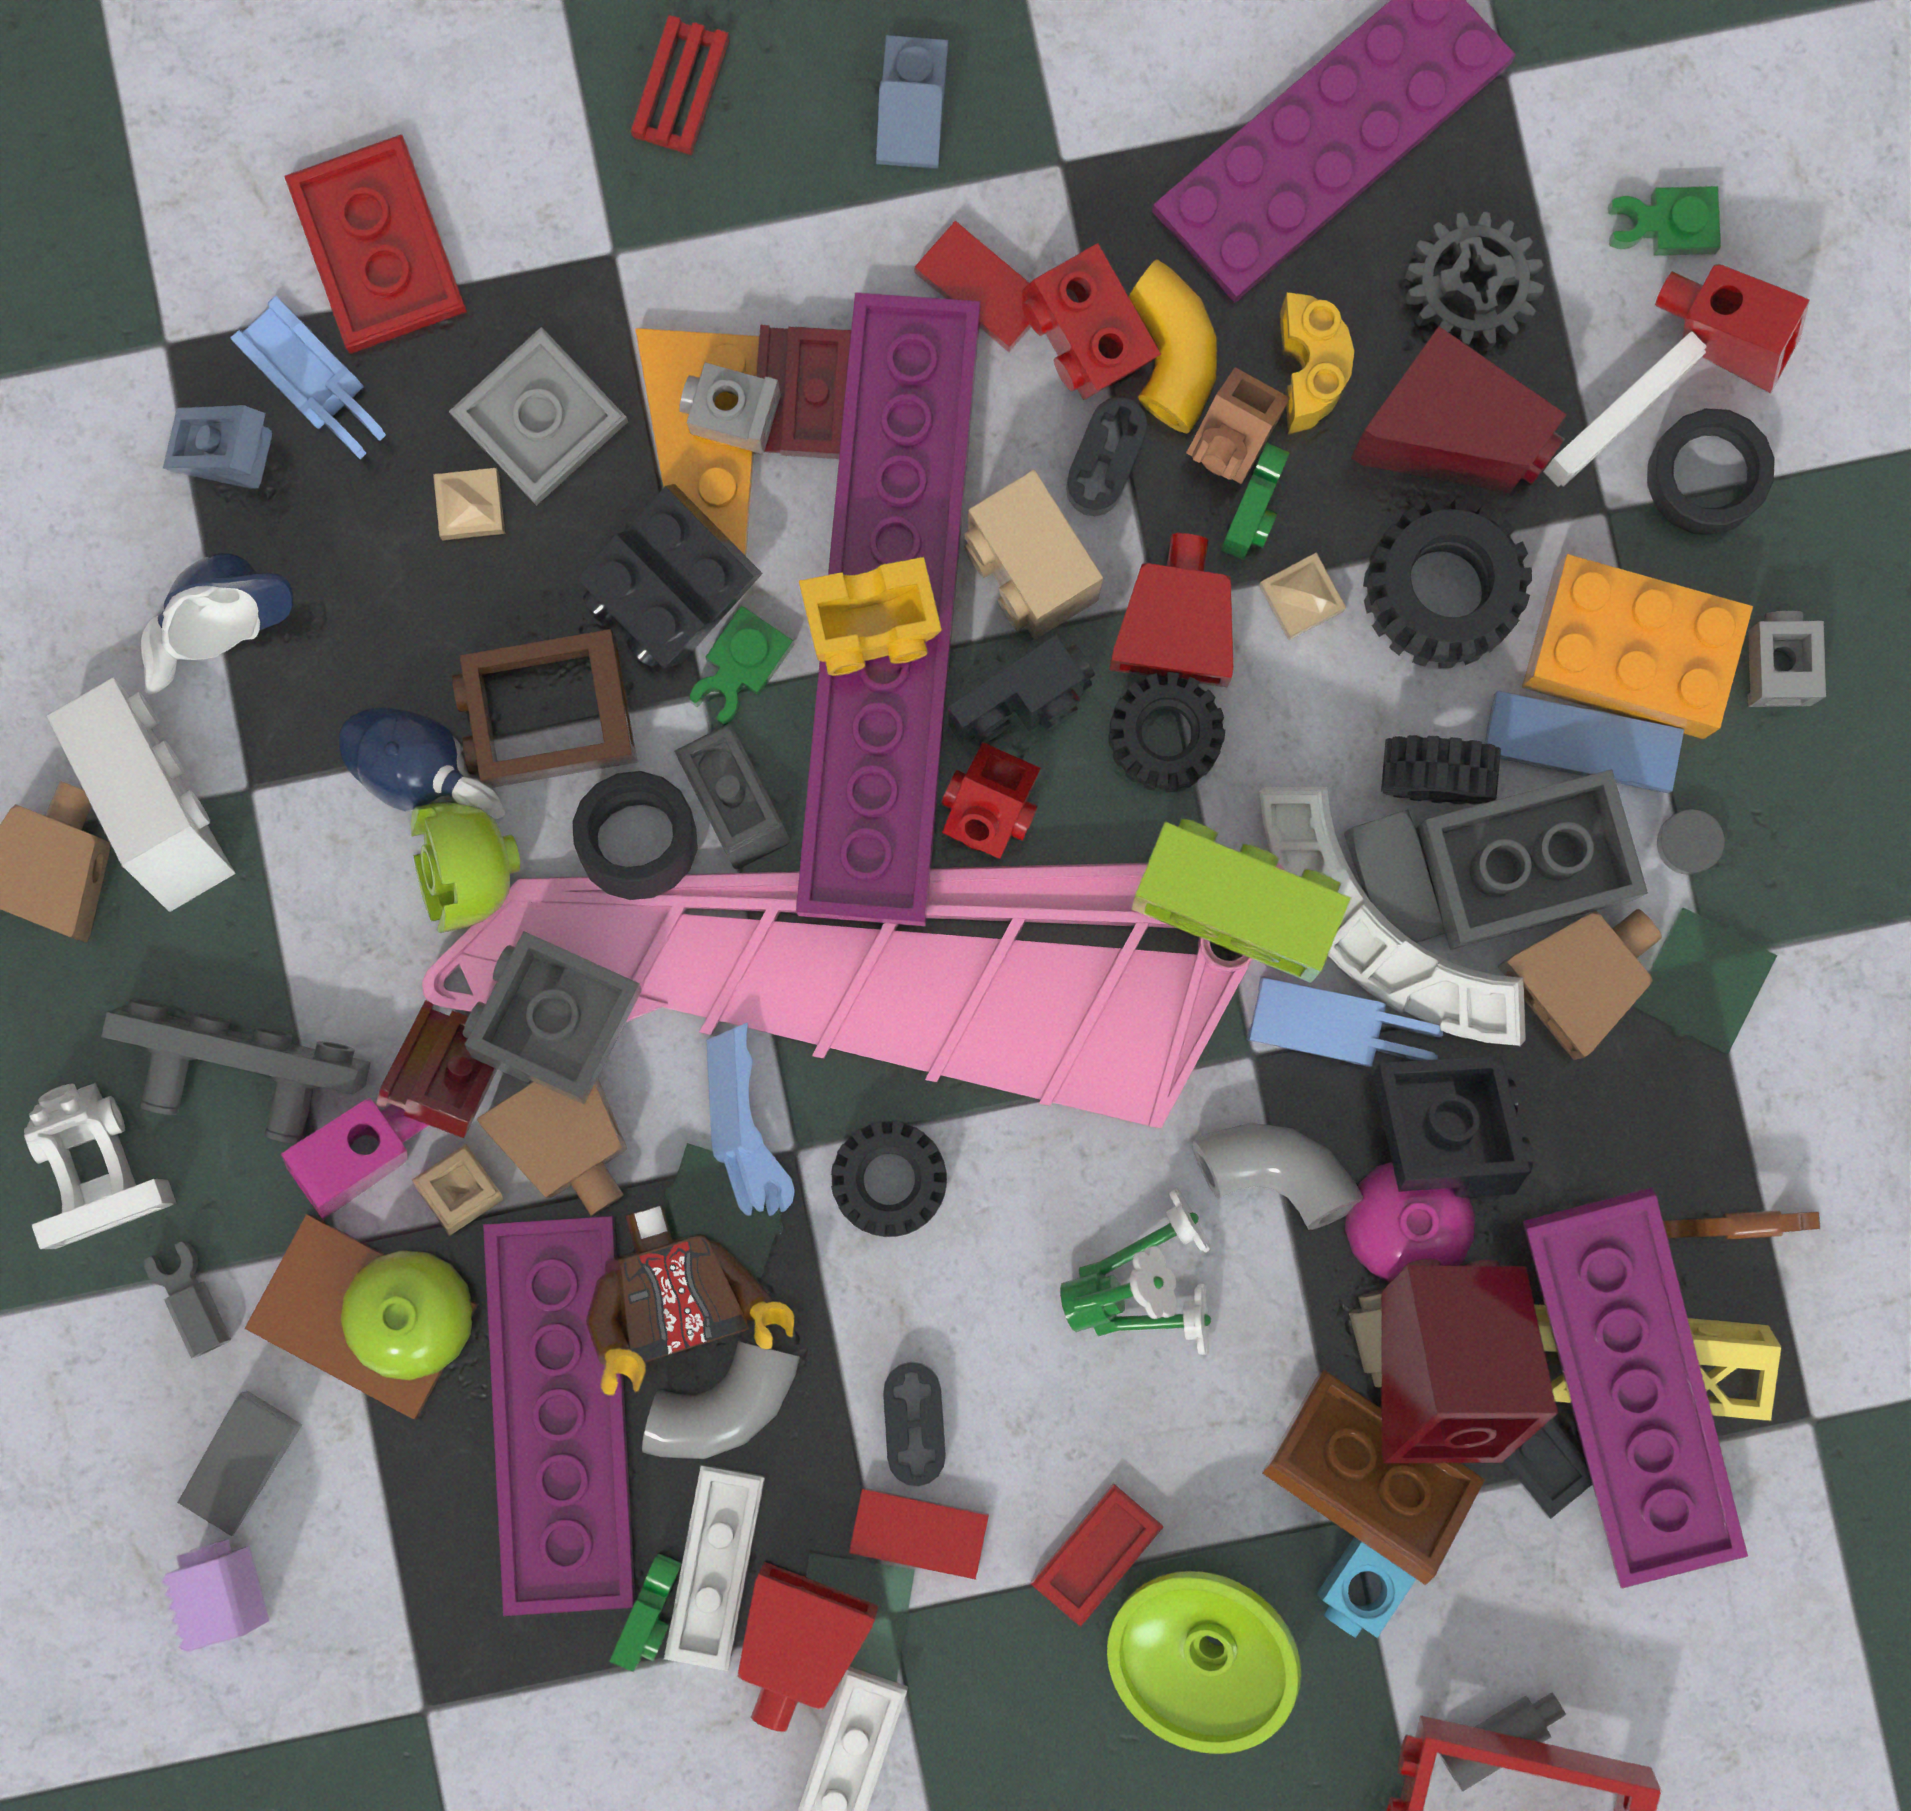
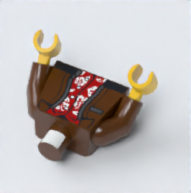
M663 1205L653 1206L625 1215L635 1252L605 1262V1273L596 1282L586 1318V1325L600 1363L605 1365L601 1378V1389L607 1395H614L618 1383L616 1374L627 1375L633 1383L634 1391L637 1392L640 1389L645 1374L646 1362L749 1330L746 1320L755 1321L754 1339L756 1344L762 1349L772 1348L773 1341L770 1331L765 1326L778 1324L785 1329L789 1337H793L794 1328L792 1310L783 1303L772 1302L771 1297L754 1275L720 1243L708 1241L704 1234L688 1235L672 1240Z

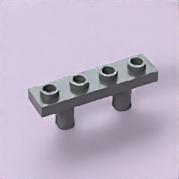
M130 999L128 1006L123 1005L106 1012L101 1037L146 1047V1050L151 1053L140 1108L150 1112L166 1115H176L179 1113L189 1060L199 1059L271 1076L270 1079L276 1081L264 1136L280 1142L297 1144L304 1138L314 1089L321 1087L353 1095L366 1087L371 1062L353 1058L355 1049L346 1045L318 1041L315 1049L291 1044L293 1035L285 1031L255 1027L253 1035L230 1030V1020L205 1013H192L191 1020L167 1015V1005L145 999Z

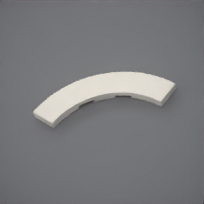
M1265 787L1259 791L1263 825L1270 853L1279 858L1278 863L1285 871L1297 876H1301L1304 869H1310L1327 875L1341 883L1338 893L1351 898L1328 954L1340 969L1363 989L1400 1013L1405 1011L1425 1022L1439 1025L1441 1031L1487 1043L1518 1046L1523 1044L1526 1040L1523 977L1494 975L1452 963L1426 950L1389 922L1367 897L1344 858L1332 822L1327 787Z

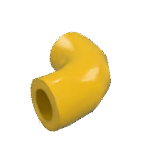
M1156 259L1147 268L1128 296L1161 353L1160 356L1155 358L1154 370L1148 383L1138 395V399L1160 421L1175 430L1189 433L1200 418L1217 380V336L1202 299L1170 267Z

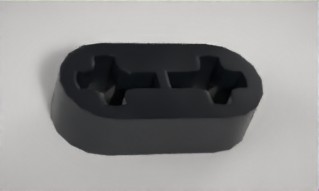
M1123 397L1107 399L1097 407L1088 424L1069 470L1066 485L1068 500L1082 514L1090 516L1104 515L1115 508L1123 494L1144 443L1148 425L1144 411L1139 404L1131 399ZM1118 413L1124 414L1129 417L1128 428L1136 432L1133 437L1123 435L1115 452L1104 449L1108 439L1109 428L1102 425V421L1114 422ZM1099 461L1109 464L1104 485L1113 489L1111 493L1099 492L1095 500L1085 498V486L1077 481L1079 477L1091 478Z
M907 1362L893 1369L884 1383L883 1400L887 1460L891 1472L899 1481L906 1485L922 1486L936 1479L945 1463L942 1391L939 1378L930 1367L923 1363ZM910 1372L917 1373L919 1383L930 1384L931 1396L922 1397L920 1400V1419L908 1420L906 1400L895 1398L893 1392L895 1386L904 1384L905 1374ZM921 1427L922 1445L924 1449H934L936 1458L925 1463L924 1473L912 1474L909 1463H899L898 1452L908 1450L910 1443L909 1428Z

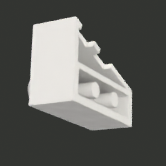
M113 677L47 715L121 865L169 912L236 874L208 826L211 822L204 807L191 790H187L180 778L185 772L179 759L165 740L159 742L152 728L159 725V721L153 709L140 692L130 696Z

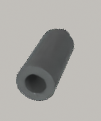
M1553 1693L1548 1694L1534 1704L1524 1696L1475 1726V1728L1543 1743L1551 1738L1547 1727L1566 1716V1713ZM1439 1754L1462 1792L1501 1769V1767Z

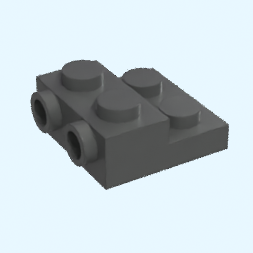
M523 931L516 947L508 945L501 953L493 972V980L497 981L487 1003L478 1002L472 1009L463 1031V1036L468 1038L465 1047L471 1057L528 1084L532 1080L579 1103L585 1104L642 988L640 983Z

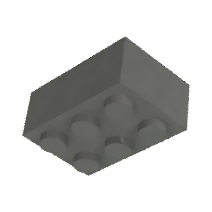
M1612 769L1428 818L1416 827L1450 950L1634 901L1648 894Z

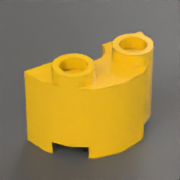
M1287 292L1280 310L1283 355L1295 358L1302 368L1300 372L1292 373L1291 385H1288L1285 391V395L1290 397L1286 405L1288 434L1313 428L1322 418L1333 411L1352 374L1354 347L1349 329L1341 319L1340 312L1334 304L1326 300H1318L1313 296Z
M924 557L883 564L872 571L857 575H844L841 572L799 580L816 656L819 661L826 663L828 675H845L856 672L866 666V660L889 656L890 662L893 664L907 663L920 659L928 654L925 642L933 639L942 631Z

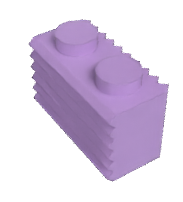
M229 1539L192 1549L190 1552L176 1556L179 1568L167 1573L162 1580V1583L169 1586L165 1595L173 1599L169 1606V1609L176 1612L172 1622L180 1626L176 1632L177 1636L183 1638L179 1648L186 1652L246 1635L269 1622L250 1546L232 1551Z

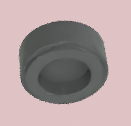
M1694 809L1684 810L1670 817L1661 826L1657 836V850L1661 860L1671 870L1684 875L1698 874L1711 868L1720 859L1725 845L1724 833L1717 820L1704 811Z

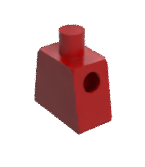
M1715 264L1703 285L1672 271L1659 292L1655 306L1685 320L1682 339L1692 331L1707 346L1705 349L1706 353L1703 355L1704 359L1760 389L1772 393L1800 341L1810 300L1727 266Z
M1187 533L1171 534L1167 566L1150 563L1141 565L1113 649L1109 670L1145 676L1157 673V677L1167 676L1168 672L1179 673V678L1189 680L1192 677L1200 681L1199 684L1228 687L1233 675L1230 576L1224 574L1204 572L1209 541L1207 538Z
M764 1562L754 1585L737 1676L745 1682L761 1687L751 1719L765 1728L786 1732L798 1702L823 1710L869 1634L879 1605Z

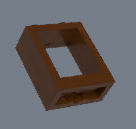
M611 629L459 655L462 673L452 675L454 696L458 711H469L472 735L465 736L462 739L463 751L469 774L479 773L480 781L495 788L638 763L618 643ZM589 656L604 743L497 761L483 674Z

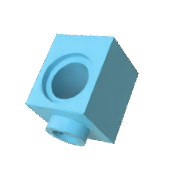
M1354 1537L1317 1592V1595L1330 1605L1323 1616L1355 1638L1362 1628L1378 1638L1416 1579ZM1365 1571L1377 1573L1381 1581V1591L1378 1598L1371 1604L1364 1606L1353 1604L1348 1595V1587L1352 1578L1358 1573Z

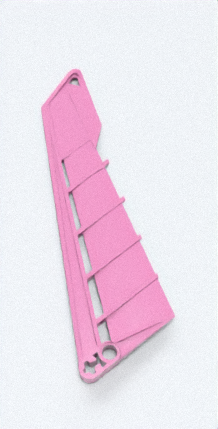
M1148 863L931 868L926 918L1011 921L1002 939L895 931L899 924L884 923L881 930L777 922L776 919L780 912L796 913L800 871L686 874L674 888L654 898L627 900L609 895L594 884L589 877L520 878L510 887L509 894L501 908L483 922L472 925L427 970L422 986L425 998L439 1007L471 1012L478 1002L486 1004L497 981L493 980V972L501 953L508 945L516 947L523 931L640 983L642 991L626 1022L662 1007L705 1017L706 1020L699 1033L707 1035L713 1034L719 1021L738 1026L748 1022V1028L818 1045L812 1055L813 1057L824 1059L829 1049L832 1048L929 1072L925 1079L927 1081L938 1082L942 1075L1040 1099L1039 1104L1042 1105L1061 1104L1161 1129L1252 959L1243 955L1234 961L1222 960L1213 953L1210 941L1200 937L1197 955L1136 950L1148 927L1176 928L1132 910L1136 891ZM1278 863L1276 867L1285 871V869ZM686 909L765 912L761 920L684 914ZM1025 922L1134 926L1123 949L1016 940ZM459 965L473 995L448 991L444 986L448 976Z

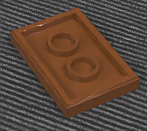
M306 1214L244 1329L414 1420L417 1419L444 1368L437 1373L413 1380L383 1377L362 1365L346 1343L340 1321L343 1297L356 1273L376 1257L385 1254L311 1214ZM470 1300V1304L472 1307V1318L479 1304Z
M1323 1370L1313 1382L1262 1472L1266 1477L1424 1585L1436 1576L1485 1481L1484 1478L1462 1463H1384L1382 1456V1409L1326 1370Z

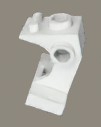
M96 1083L78 1090L75 1084L62 1085L48 1091L38 1099L39 1104L35 1105L34 1110L29 1113L30 1120L28 1126L24 1129V1137L32 1157L38 1164L49 1160L62 1200L61 1214L32 1224L40 1249H57L177 1204L168 1180L152 1179L139 1185L135 1184L118 1134L125 1131L121 1111L112 1096L102 1098ZM96 1139L109 1174L81 1184L69 1149Z

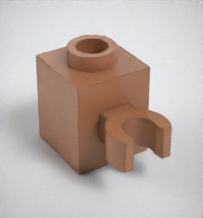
M1235 367L1216 394L1186 453L1192 456L1194 461L1202 462L1209 471L1242 484L1260 456L1290 397Z

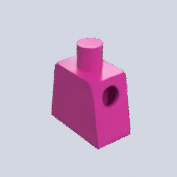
M368 1098L281 1153L287 1170L320 1218L324 1220L403 1165L408 1160L407 1150L403 1143L429 1125L404 1116L405 1109L392 1104L380 1112L373 1100ZM361 1136H372L379 1142L378 1148L368 1155L357 1154L351 1149L353 1142Z

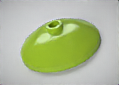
M1194 1571L1176 1572L1157 1577L1136 1589L1127 1598L1116 1615L1109 1632L1107 1642L1108 1667L1121 1700L1135 1718L1146 1728L1162 1739L1179 1747L1211 1754L1233 1753L1252 1748L1270 1738L1281 1728L1296 1702L1301 1684V1664L1298 1649L1289 1628L1267 1601L1253 1590L1229 1578ZM1206 1636L1216 1638L1223 1646L1212 1644Z

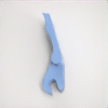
M274 296L267 303L269 308L245 331L241 332L238 330L230 339L317 429L326 424L361 459L366 452L332 416L345 406L379 441L385 437L386 434L382 431L383 429L353 399L364 386L277 296Z
M1260 978L1257 1001L1246 1040L1330 1057L1368 1067L1373 1066L1376 1051L1414 1061L1438 1059V1055H1435L1434 1052L1380 1040L1379 1035L1381 1026L1384 1024L1422 1035L1442 1038L1444 1031L1440 1030L1439 1025L1385 1013L1386 1004L1382 1002L1268 978Z
M747 1022L706 1040L711 1142L714 1157L717 1161L725 1163L738 1207L746 1216H749L752 1213V1206L758 1212H762L765 1203L768 1215L772 1216L779 1207L780 1211L784 1212L792 1204L795 1189L791 1177L763 1144L762 1135L753 1124L749 1105V1080L753 1059L747 1049Z

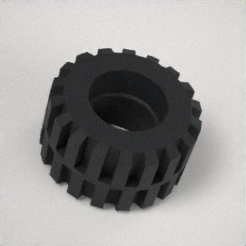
M1455 498L1451 505H1443L1441 499L1427 501L1424 508L1418 511L1413 507L1403 513L1396 524H1391L1369 559L1370 565L1365 572L1363 587H1367L1368 592L1364 599L1366 613L1373 612L1376 621L1372 627L1379 637L1386 634L1390 638L1392 644L1389 648L1399 656L1403 651L1414 655L1412 663L1425 667L1429 661L1438 662V669L1453 668L1457 662L1464 661L1465 665L1475 662L1483 654L1494 650L1520 621L1521 613L1527 608L1530 595L1526 593V589L1532 582V567L1524 568L1523 560L1528 555L1527 549L1523 541L1515 544L1510 536L1515 531V528L1507 520L1501 525L1497 524L1490 518L1495 510L1483 504L1478 511L1468 508L1469 500ZM1432 552H1448L1466 560L1474 568L1481 584V601L1477 608L1470 614L1460 617L1442 616L1426 608L1416 596L1411 581V570L1421 556Z

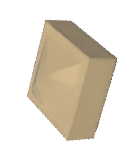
M497 468L433 474L439 536L442 540L505 534L500 477Z
M1317 553L1270 576L1259 584L1288 640L1335 617L1346 609Z
M467 1144L412 1179L415 1188L449 1236L503 1201L502 1194Z

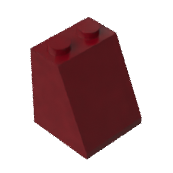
M1439 326L1366 427L1351 458L1365 466L1510 493L1521 478L1533 484L1541 471L1546 467L1565 440L1555 430L1567 414Z
M1421 1259L1405 1265L1402 1271L1381 1292L1382 1456L1384 1463H1502L1558 1413L1526 1267L1500 1266V1263L1495 1260H1479L1465 1266L1441 1265V1262L1436 1259Z

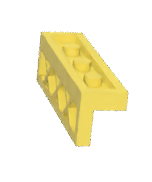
M1534 1305L1544 1351L1557 1352L1545 1305ZM1688 1318L1706 1391L1710 1389L1716 1396H1707L1712 1415L1771 1421L1781 1346L1769 1325ZM1701 1365L1716 1367L1707 1373ZM1737 1368L1760 1370L1756 1400L1728 1398L1717 1383ZM1562 1373L1551 1382L1556 1402L1571 1403Z

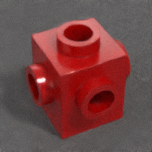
M982 742L967 773L956 769L946 789L941 805L950 808L951 811L942 833L963 842L972 849L983 851L1001 859L1011 836L1023 841L1038 806L1028 802V798L1041 768Z

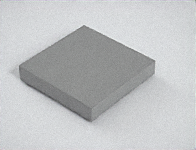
M542 327L449 411L451 416L536 506L628 423L627 417Z

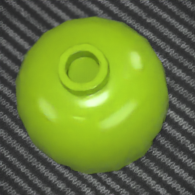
M440 802L415 807L411 815V837L424 834V845L421 847V854L413 856L420 891L430 920H440L437 927L439 933L459 930L483 922L501 908L508 896L510 873L520 871L519 851L513 835L502 836L496 821L478 807L458 804L456 802Z
M400 1250L376 1257L356 1273L344 1294L340 1321L346 1343L362 1365L386 1378L413 1380L437 1373L459 1356L471 1335L472 1307L469 1300L471 1297L467 1284L454 1267L431 1253Z

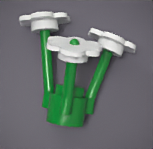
M1178 1188L1169 1192L1175 1207L1166 1211L1170 1221L1169 1224L1100 1262L1079 1267L1080 1278L1061 1283L1060 1298L1067 1322L1073 1331L1079 1332L1094 1327L1096 1334L1102 1336L1125 1330L1184 1328L1186 1340H1197L1198 1354L1209 1355V1324L1211 1323V1317L1207 1307L1205 1284H1198L1195 1287V1301L1184 1302L1183 1314H1176L1177 1300L1173 1292L1176 1287V1278L1172 1270L1166 1268L1164 1255L1157 1247L1178 1235L1184 1245L1194 1240L1200 1251L1206 1253L1211 1250L1210 1244L1199 1224L1198 1215L1190 1209ZM1133 1260L1135 1269L1131 1272L1130 1283L1120 1285L1114 1275L1105 1276ZM1132 1297L1140 1305L1145 1306L1148 1315L1141 1316L1116 1315L1125 1311L1124 1300Z

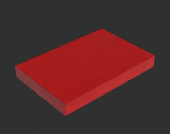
M402 134L284 176L344 345L349 354L467 312Z

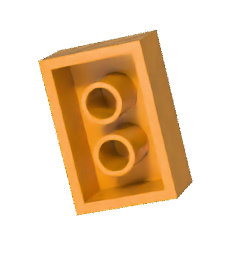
M1567 554L1554 568L1521 688L1623 717L1684 729V734L1705 739L1721 727L1753 606Z

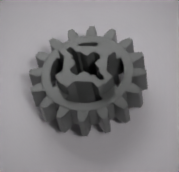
M1463 212L1458 213L1453 221L1451 232L1439 222L1433 225L1430 231L1433 244L1419 240L1413 251V255L1422 263L1409 264L1405 272V279L1419 283V285L1410 289L1406 296L1407 304H1422L1424 307L1416 320L1417 325L1421 327L1433 321L1448 333L1458 336L1457 339L1467 346L1472 338H1479L1484 351H1489L1496 343L1497 332L1509 342L1513 340L1519 332L1515 319L1528 324L1536 310L1527 301L1539 300L1544 291L1543 285L1530 281L1531 278L1539 274L1543 267L1542 260H1526L1524 256L1533 243L1531 238H1523L1515 243L1510 238L1514 223L1508 220L1499 230L1491 228L1489 212H1483L1475 226L1469 225L1468 219ZM1483 246L1494 250L1502 257H1498L1497 255L1485 249ZM1452 249L1451 263L1453 268L1443 270L1438 276H1433L1436 262L1442 255ZM1467 271L1472 272L1475 281H1486L1481 293L1476 291L1473 283H1462ZM1509 288H1514L1511 304L1497 315L1496 308L1498 304L1496 295L1507 293ZM1446 306H1449L1457 312L1461 313L1465 316V318L1455 315L1454 313L1449 311L1446 308Z

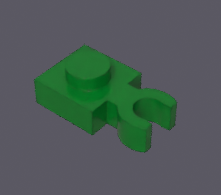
M1718 186L1655 188L1651 194V206H1645L1642 201L1632 196L1617 197L1608 206V214H1624L1630 217L1633 222L1632 230L1615 231L1609 238V246L1613 248H1631L1638 244L1642 238H1653V256L1716 254L1721 248Z
M1266 443L1221 551L1244 560L1251 543L1263 548L1278 514L1266 507L1290 452Z
M741 605L706 655V660L719 670L715 676L703 678L696 683L690 694L691 704L698 708L707 694L711 692L723 694L726 697V704L719 712L717 720L722 725H727L738 713V694L743 686L759 696L793 648L794 641Z
M660 1553L655 1557L610 1659L611 1663L634 1672L642 1657L654 1661L669 1627V1624L658 1619L681 1568V1562Z

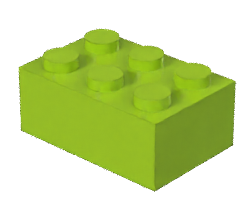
M1181 819L1177 827L1165 822L1136 891L1132 910L1311 983L1323 969L1351 900L1350 897L1338 893L1341 883L1327 875L1310 869H1304L1301 876L1276 867L1279 862V858L1276 855L1249 844H1242L1240 852L1215 842L1218 833L1200 823Z

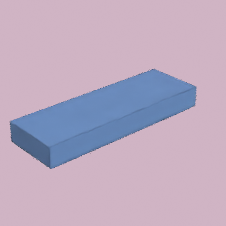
M1497 691L1493 697L1484 744L1496 745L1495 747H1500V759L1580 776H1588L1612 769L1616 783L1670 793L1673 791L1684 729Z

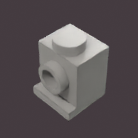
M705 362L700 378L692 375L688 376L683 388L679 412L689 414L687 425L692 435L764 454L781 396L778 380L766 376L763 379ZM722 392L737 395L738 403L733 409L723 411L714 405L716 397Z
M1776 611L1764 614V621L1758 622L1748 630L1750 693L1747 694L1748 707L1814 705L1826 697L1824 621H1804L1803 612ZM1773 651H1783L1789 656L1790 668L1788 671H1779L1774 667Z

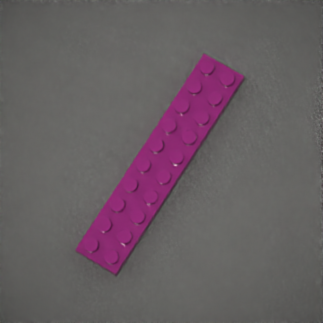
M855 292L828 575L841 572L844 575H857L872 571L883 564L924 557L942 631L933 639L925 642L928 652L926 656L907 663L893 664L890 662L889 656L866 660V666L856 672L832 676L828 675L826 663L820 661L796 904L798 916L926 926L980 327V301Z

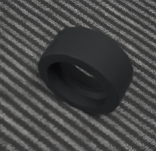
M1705 408L1683 416L1657 441L1648 461L1647 486L1655 507L1671 524L1694 534L1716 535L1738 527L1765 502L1774 482L1775 458L1767 437L1750 419L1728 409ZM1701 436H1718L1731 442L1743 455L1747 466V482L1741 495L1732 503L1719 508L1701 507L1690 502L1680 492L1674 479V461L1680 449L1690 440Z
M643 771L617 773L596 783L580 800L572 821L573 843L589 879L607 894L627 900L654 898L674 888L690 871L698 850L695 821L691 808L681 790L664 777ZM648 805L659 808L667 815L672 824L673 838L670 846L659 858L645 865L624 867L611 863L602 854L599 848L598 832L601 825L613 813L627 806Z

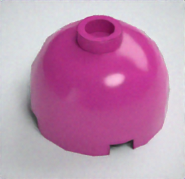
M1392 1162L1377 1166L1358 1184L1364 1199L1354 1205L1346 1215L1345 1231L1354 1256L1370 1273L1391 1283L1405 1265L1416 1260L1436 1259L1441 1262V1265L1459 1266L1463 1263L1474 1240L1475 1213L1470 1198L1455 1197L1453 1188L1399 1192Z

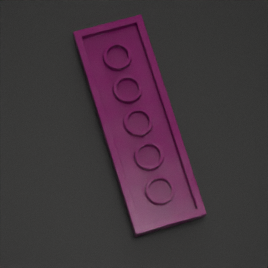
M1390 0L1153 204L1152 212L1229 298L1236 303L1512 64L1516 54L1466 0Z
M1652 1187L1523 1221L1620 1588L1623 1589L1748 1557L1657 1196Z
M615 1216L483 1224L503 1616L633 1608L636 1601L623 1374H616L618 1383L614 1395H607L601 1389V1378L605 1365L601 1364L597 1357L586 1325V1318L596 1282L605 1273V1262L617 1257Z

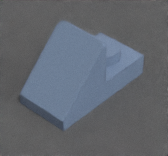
M886 35L883 78L880 81L876 164L938 169L948 40Z
M245 405L177 408L163 469L246 488H258L261 484L272 438V431L263 426L266 413Z

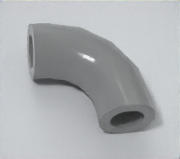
M1247 1123L1211 1132L1192 1141V1148L1199 1168L1210 1189L1218 1199L1234 1191L1253 1186L1273 1189L1292 1202L1300 1212L1308 1230L1323 1227L1346 1216L1354 1205L1364 1199L1355 1181L1332 1152L1293 1128Z
M737 1342L733 1361L726 1376L712 1389L698 1394H677L661 1389L656 1392L647 1419L642 1452L659 1457L706 1459L745 1445L778 1414L796 1375L800 1357Z

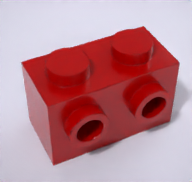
M1098 243L1033 279L1021 291L1026 299L1022 303V308L1027 321L1039 336L1046 334L1058 355L1054 358V365L1059 377L1070 391L1077 389L1083 400L1095 395L1161 355Z

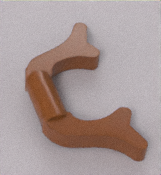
M1780 1210L1725 1213L1723 1218L1663 1221L1667 1238L1725 1236V1239L1728 1240L1782 1236L1783 1232L1820 1229L1819 1212L1781 1214Z

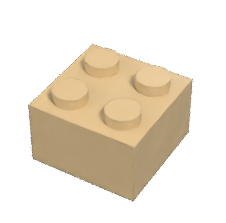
M1035 470L1030 471L968 510V531L964 533L968 544L964 545L965 551L982 578L993 574L1000 585L998 590L1001 597L997 599L998 603L1016 631L1026 626L1033 639L1036 640L1099 600L1103 577Z

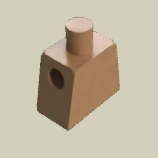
M60 781L45 816L16 804L8 811L0 824V909L87 943L91 934L108 862L110 842L82 831L92 807L84 790Z
M1636 909L1614 928H1611L1601 914L1595 910L1504 960L1497 967L1505 976L1523 977L1524 1000L1572 1059L1577 1060L1586 1057L1597 1047L1653 982L1651 975L1637 958L1662 938V935L1652 920L1640 909Z
M598 1078L585 1104L533 1082L476 1118L486 1133L545 1197L552 1198L572 1186L589 1214L593 1216L624 1196L604 1164L627 1150V1147Z

